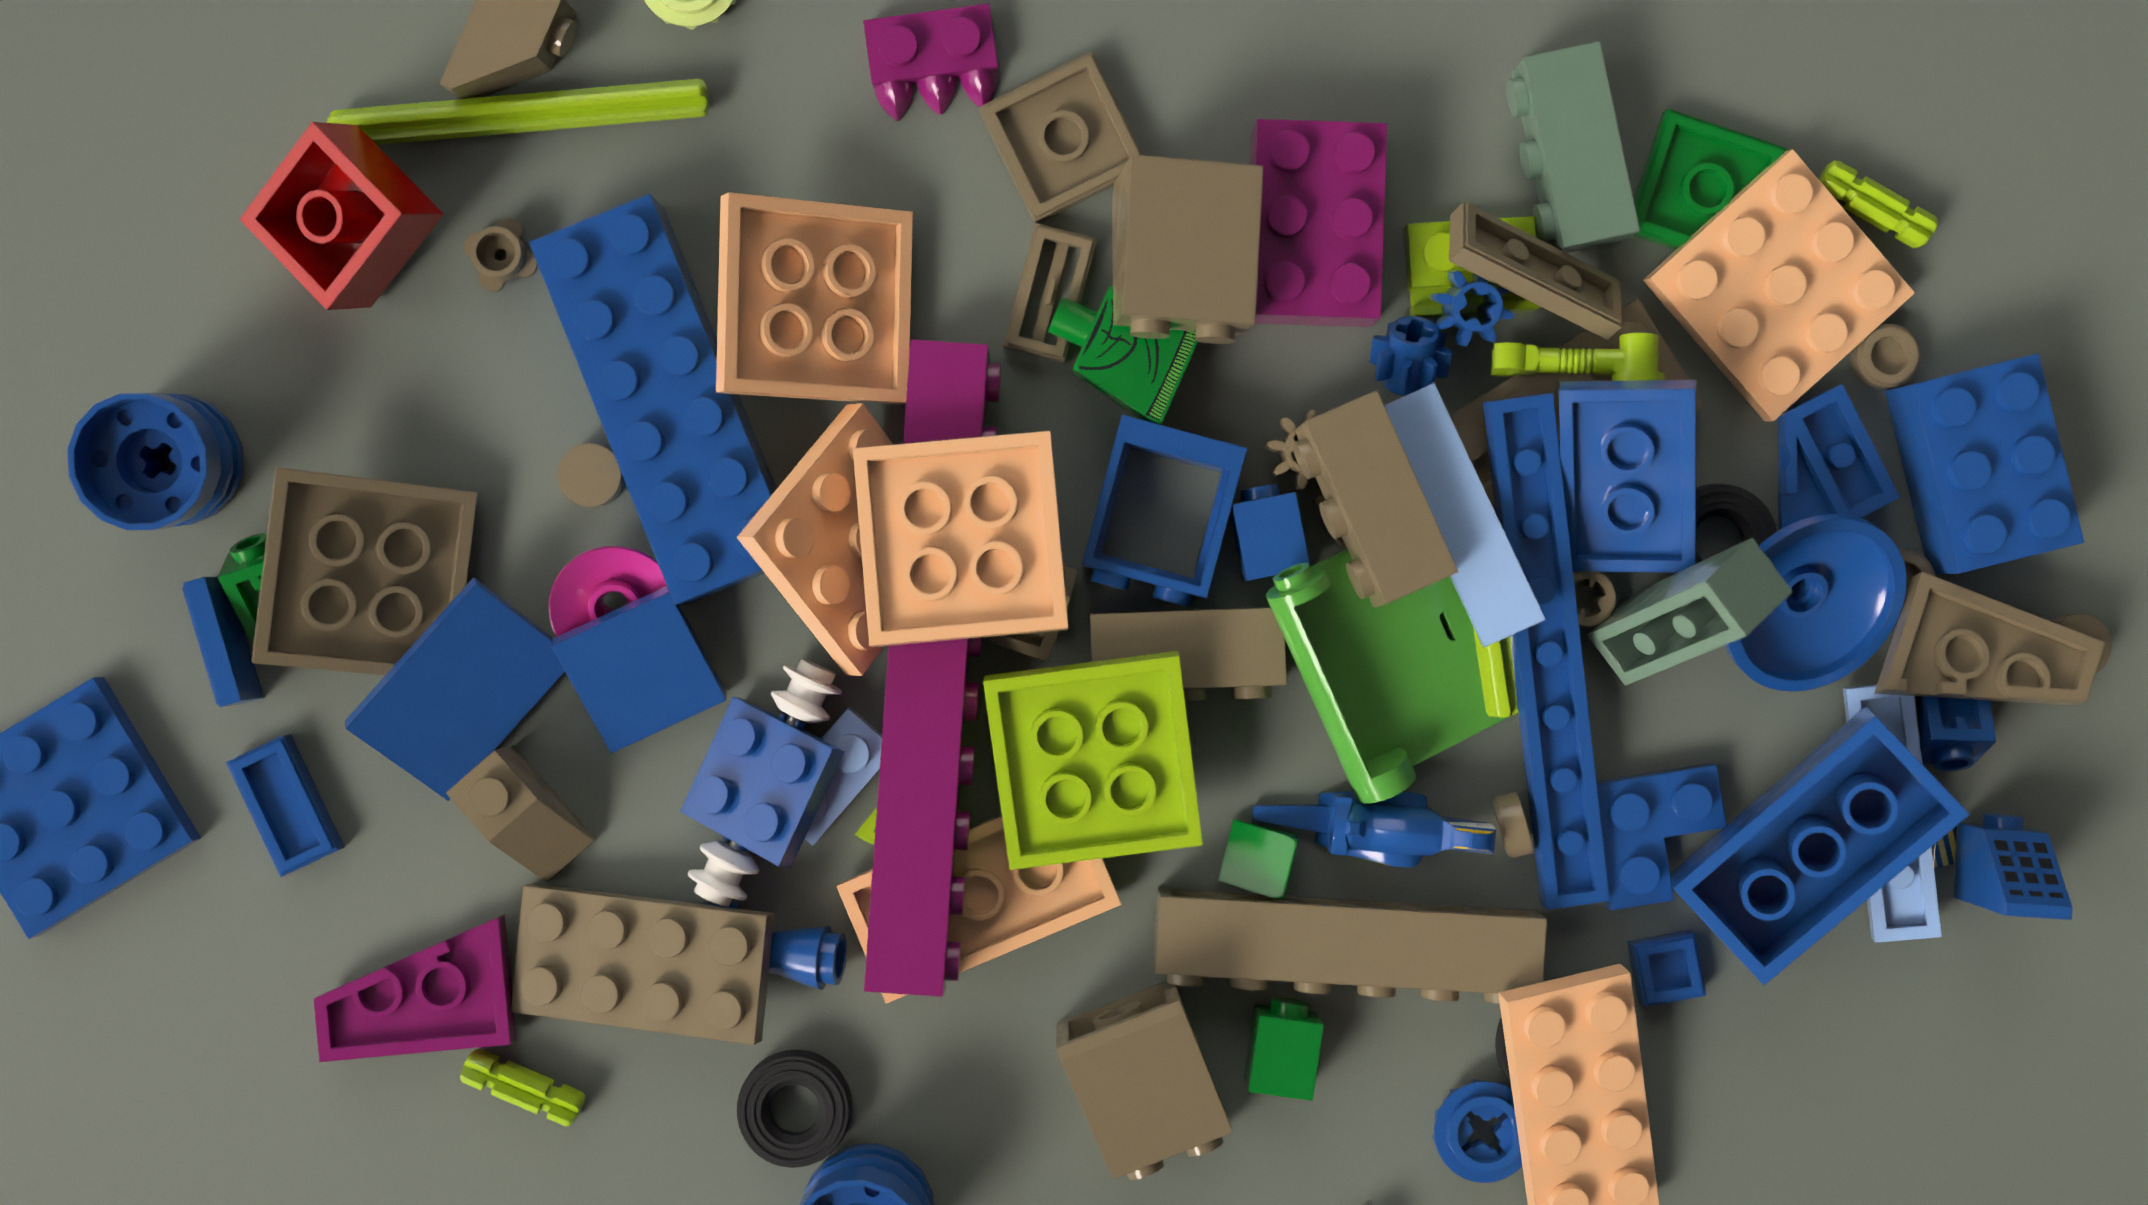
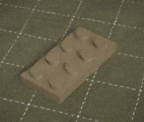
M538 883L524 885L511 1012L755 1045L762 1041L774 913Z

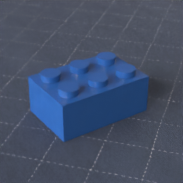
M2039 353L1884 391L1924 556L1931 563L1935 574H1960L2085 543Z

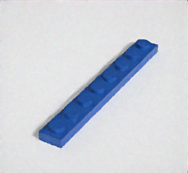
M1553 393L1484 401L1483 410L1495 513L1546 619L1510 636L1540 904L1547 910L1606 902L1610 901Z

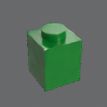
M1273 997L1271 998L1270 1006L1254 1004L1244 1080L1249 1092L1313 1101L1324 1024L1317 1012L1309 1011V1003L1292 998Z

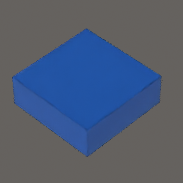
M1686 930L1627 942L1638 1002L1643 1007L1707 996L1694 932Z

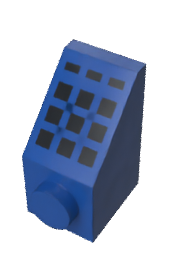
M1983 813L1982 824L1959 823L1954 898L2005 916L2072 920L2073 906L2048 833L2025 828L2023 816Z

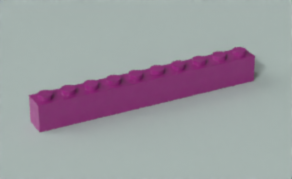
M911 339L903 444L997 436V427L985 426L987 401L999 402L1001 364L990 363V353L987 344ZM983 637L888 646L864 992L943 997L947 981L959 980L961 942L949 940L951 915L963 916L966 877L954 876L956 850H968L970 812L958 810L960 785L972 786L975 747L963 746L965 720L977 721L979 682H967L969 656L981 657Z

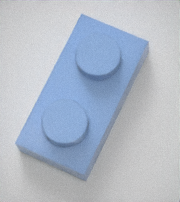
M851 707L841 715L822 737V740L840 748L845 753L805 837V840L812 846L880 769L882 734Z

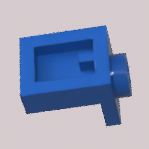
M1915 696L1921 732L1919 741L1922 764H1934V767L1940 771L1965 770L1972 767L1996 742L1990 700Z

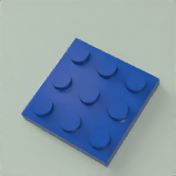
M104 677L91 678L0 733V893L28 939L42 935L201 839V836Z

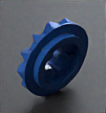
M1473 1079L1471 1083L1458 1089H1450L1446 1100L1440 1108L1435 1110L1434 1134L1432 1136L1437 1151L1446 1166L1458 1176L1479 1183L1500 1181L1517 1172L1522 1167L1512 1089L1501 1082ZM1472 1111L1475 1116L1479 1115L1485 1121L1492 1119L1494 1116L1498 1119L1492 1127L1493 1133L1496 1135L1495 1140L1500 1145L1498 1150H1495L1490 1143L1486 1144L1480 1138L1475 1139L1471 1143L1467 1140L1473 1133V1128L1469 1123L1470 1118L1467 1116L1468 1112Z

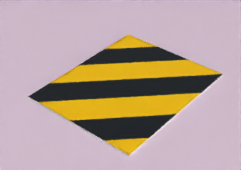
M1958 825L1935 843L1933 868L1955 864Z

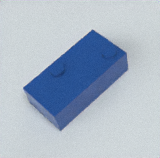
M1864 707L1727 824V828L1720 830L1670 873L1672 887L1751 973L1765 985L1970 814L1867 707Z

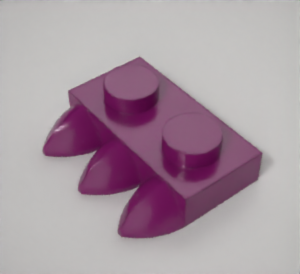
M989 3L863 20L871 83L881 107L895 121H900L906 113L911 102L913 84L917 83L919 93L925 103L938 115L944 114L953 99L956 78H960L965 93L978 107L992 101L998 85L999 72Z

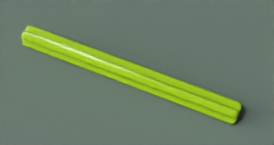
M687 79L340 109L330 113L327 123L358 125L376 145L704 117L708 114L709 95L704 80Z

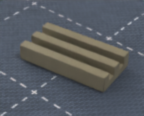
M1035 223L1003 345L1004 348L1015 351L1019 350L1030 355L1049 358L1065 364L1070 342L1060 337L1057 339L1056 346L1044 343L1069 246L1081 249L1068 297L1069 300L1080 304L1097 241L1096 238ZM1048 240L1057 244L1032 339L1020 337L1044 241Z

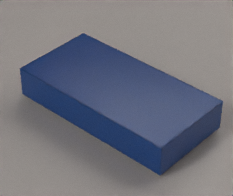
M202 577L183 583L184 587H182L216 704L219 707L245 704L264 698L255 665L251 661L252 655L243 625L218 578Z
M291 734L276 738L226 762L280 877L345 848Z

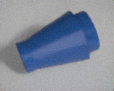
M830 926L772 933L769 973L820 990L824 989L826 984H840L847 959V940L844 934L833 933Z

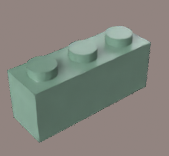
M1600 41L1524 57L1512 70L1513 78L1507 80L1506 93L1511 114L1514 118L1521 116L1526 141L1520 143V161L1525 178L1527 180L1534 179L1539 204L1533 206V216H1535V230L1538 239L1544 242L1547 241L1548 244L1565 253L1627 240L1640 232Z
M1750 538L1633 593L1607 619L1588 633L1587 636L1626 686L1746 637L1793 591L1776 570L1772 561L1763 553L1754 539Z

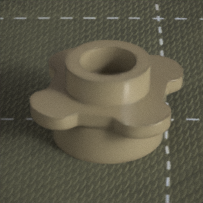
M504 218L499 221L497 226L487 227L479 233H471L464 241V252L467 256L471 257L473 265L480 272L478 282L487 291L499 292L504 288L507 281L518 276L529 278L538 269L534 254L528 251L522 239L524 228L515 219ZM500 249H504L507 253L503 261L496 259V252Z

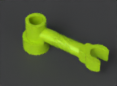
M1652 333L1623 334L1619 336V349L1595 348L1592 350L1588 348L1586 350L1582 348L1579 350V348H1575L1573 350L1572 348L1539 347L1537 345L1510 342L1494 343L1491 375L1521 376L1538 373L1561 372L1564 374L1567 372L1571 374L1573 372L1577 374L1579 372L1584 374L1586 372L1587 374L1611 375L1612 381L1665 380V374L1659 372V335Z

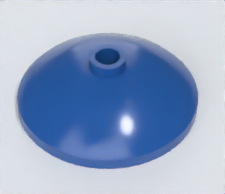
M1823 514L1792 523L1759 545L1760 549L1772 561L1776 570L1793 592L1746 637L1725 645L1731 659L1749 678L1762 686L1779 691L1794 692L1816 689L1849 675L1878 651L1899 619L1907 588V574L1903 557L1896 544L1888 535L1871 522L1860 517L1848 514Z

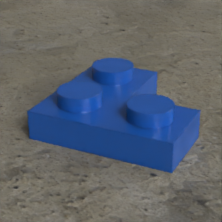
M1706 763L1597 781L1610 901L1605 902V907L1612 911L1674 900L1664 838L1727 828L1717 765Z

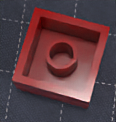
M311 122L239 220L326 310L371 308L444 213L358 125Z

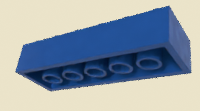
M647 194L530 241V247L674 605H688L765 574L738 540L737 536L777 488L739 394L716 393L717 339L664 207L651 194Z

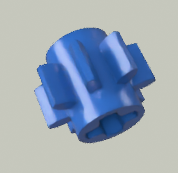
M1458 270L1449 271L1448 279L1452 287L1446 293H1434L1430 297L1436 303L1442 304L1444 314L1434 324L1438 329H1446L1451 326L1458 328L1456 334V344L1467 346L1471 341L1473 331H1478L1480 336L1487 342L1496 341V333L1492 327L1499 319H1513L1514 313L1510 310L1503 309L1501 296L1506 294L1508 290L1496 284L1492 286L1486 283V279L1474 273L1471 282H1468ZM1466 292L1469 295L1483 296L1484 302L1477 307V313L1480 317L1478 320L1471 317H1461L1459 310L1467 305V299L1464 295Z
M1416 316L1402 317L1393 323H1388L1386 336L1374 335L1369 362L1377 365L1375 379L1383 381L1384 386L1389 391L1400 396H1406L1432 383L1435 384L1436 377L1447 378L1452 350L1444 348L1446 334L1439 332L1433 322Z

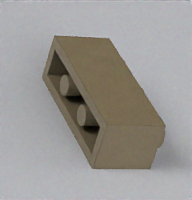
M1377 390L1309 419L1295 429L1299 441L1293 443L1296 460L1307 479L1315 477L1326 500L1319 504L1321 516L1331 536L1334 539L1343 538L1352 558L1351 562L1346 563L1347 574L1355 592L1361 599L1369 597L1373 608H1376L1458 573Z
M1271 607L1089 614L1091 662L1178 651L1185 701L1207 700V688L1233 687L1234 699L1271 697V686L1287 685L1285 638Z

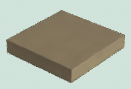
M1092 51L978 107L979 113L1034 224L1041 223L1113 187L1114 182L1130 156L1143 155Z

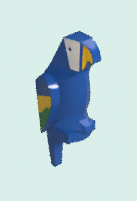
M1353 791L1319 793L1318 804L1253 805L1252 820L1316 831L1315 843L1327 847L1331 854L1349 855L1394 867H1416L1421 862L1423 856H1431L1448 849L1494 854L1496 828L1492 823L1441 816L1428 807L1427 797L1418 793L1401 792L1384 801L1364 804L1357 801Z

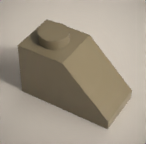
M476 0L439 84L458 99L479 98L551 71L557 57L566 56L575 40L577 33V22L574 21L576 16L575 10L566 0Z
M514 745L494 750L446 792L489 843L545 882L550 881L597 840Z

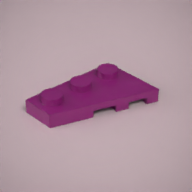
M505 914L315 997L313 1001L319 1062L511 1045L517 1039L514 1013L511 1012L512 986Z

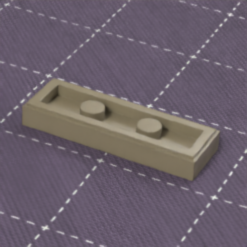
M1464 201L1450 215V262L1607 340L1622 328L1620 280Z

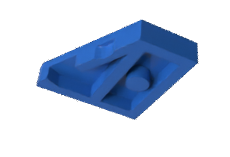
M1843 384L1833 386L1786 410L1778 417L1779 530L1802 519L1823 514H1848L1862 518L1900 498Z

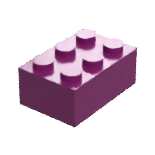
M1283 119L1256 120L1251 133L1250 165L1263 166L1255 324L1371 327L1381 319L1387 123Z

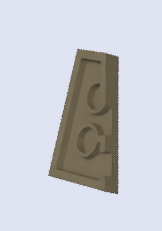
M1921 572L1911 579L1874 694L2078 705L2088 701L2105 642Z

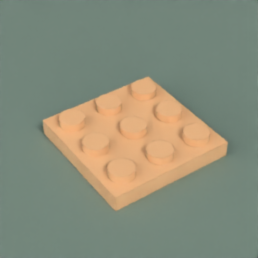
M1793 149L1785 151L1774 163L1766 167L1733 197L1730 203L1711 217L1687 242L1678 247L1643 279L1644 283L1764 422L1775 421L1915 294Z
M730 192L722 195L720 199L716 393L905 404L910 355L913 212Z
M1050 431L853 448L870 647L1068 630Z

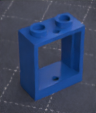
M1122 415L1082 561V566L1094 569L1091 581L1127 591L1131 579L1155 585L1153 598L1187 607L1190 606L1192 595L1207 598L1247 448ZM1129 448L1220 472L1192 578L1101 554Z

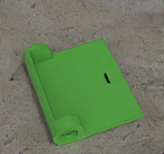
M1345 549L1311 567L1309 563H1299L1280 571L1273 577L1275 586L1266 593V598L1357 801L1370 804L1394 797L1409 788L1417 777L1413 768L1414 765L1509 717H1490L1486 713L1473 625L1450 576L1386 605L1373 608L1369 597L1361 599L1350 582L1346 563L1351 562L1352 558L1348 550Z

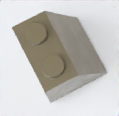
M1144 155L1130 156L1113 184V325L1130 326L1131 336L1147 339L1170 337V330L1195 331L1196 341L1211 344L1235 342V335H1243L1255 325L1263 166Z
M1165 980L1057 1023V1053L1112 1179L1126 1174L1129 1180L1150 1176L1164 1167V1159L1187 1151L1190 1157L1206 1154L1223 1144V1136L1233 1133L1229 1117L1177 985L1169 984Z

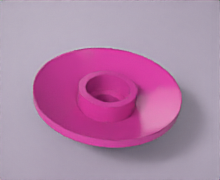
M624 546L597 547L573 558L559 572L549 597V618L556 637L616 610L608 607L603 600L604 596L610 592L622 593L628 601L627 604L666 587L667 585L657 561L639 550Z

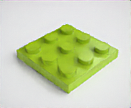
M1178 651L984 676V692L1010 870L1203 845Z

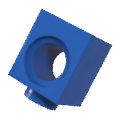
M1278 483L1241 490L1242 503L1232 504L1229 516L1242 581L1273 576L1299 563H1309L1310 565L1296 492L1280 495Z

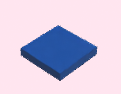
M667 586L552 639L551 647L611 754L727 700L726 691L681 606L674 605Z

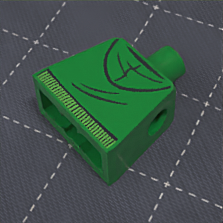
M1109 286L1098 312L1062 297L1048 329L1049 333L1082 347L1072 370L1073 375L1138 419L1159 425L1163 422L1198 343L1195 340V331L1170 330V337L1147 339L1131 336L1130 326L1113 325V286Z

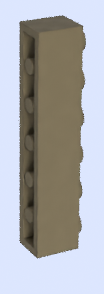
M1157 888L1153 965L1155 974H1166V982L1177 986H1203L1205 977L1230 978L1231 987L1244 990L1268 989V981L1294 982L1293 989L1295 991L1310 994L1331 993L1332 984L1356 985L1358 994L1369 997H1395L1396 988L1421 989L1420 997L1429 1000L1458 1001L1460 991L1484 993V1001L1500 1004L1498 992L1543 982L1547 919L1535 910L1286 895H1284L1283 900L1251 893Z

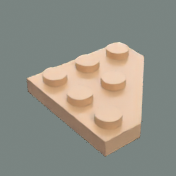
M864 403L847 404L737 536L738 540L845 675L863 676L885 647L869 646L853 448L893 445V443Z

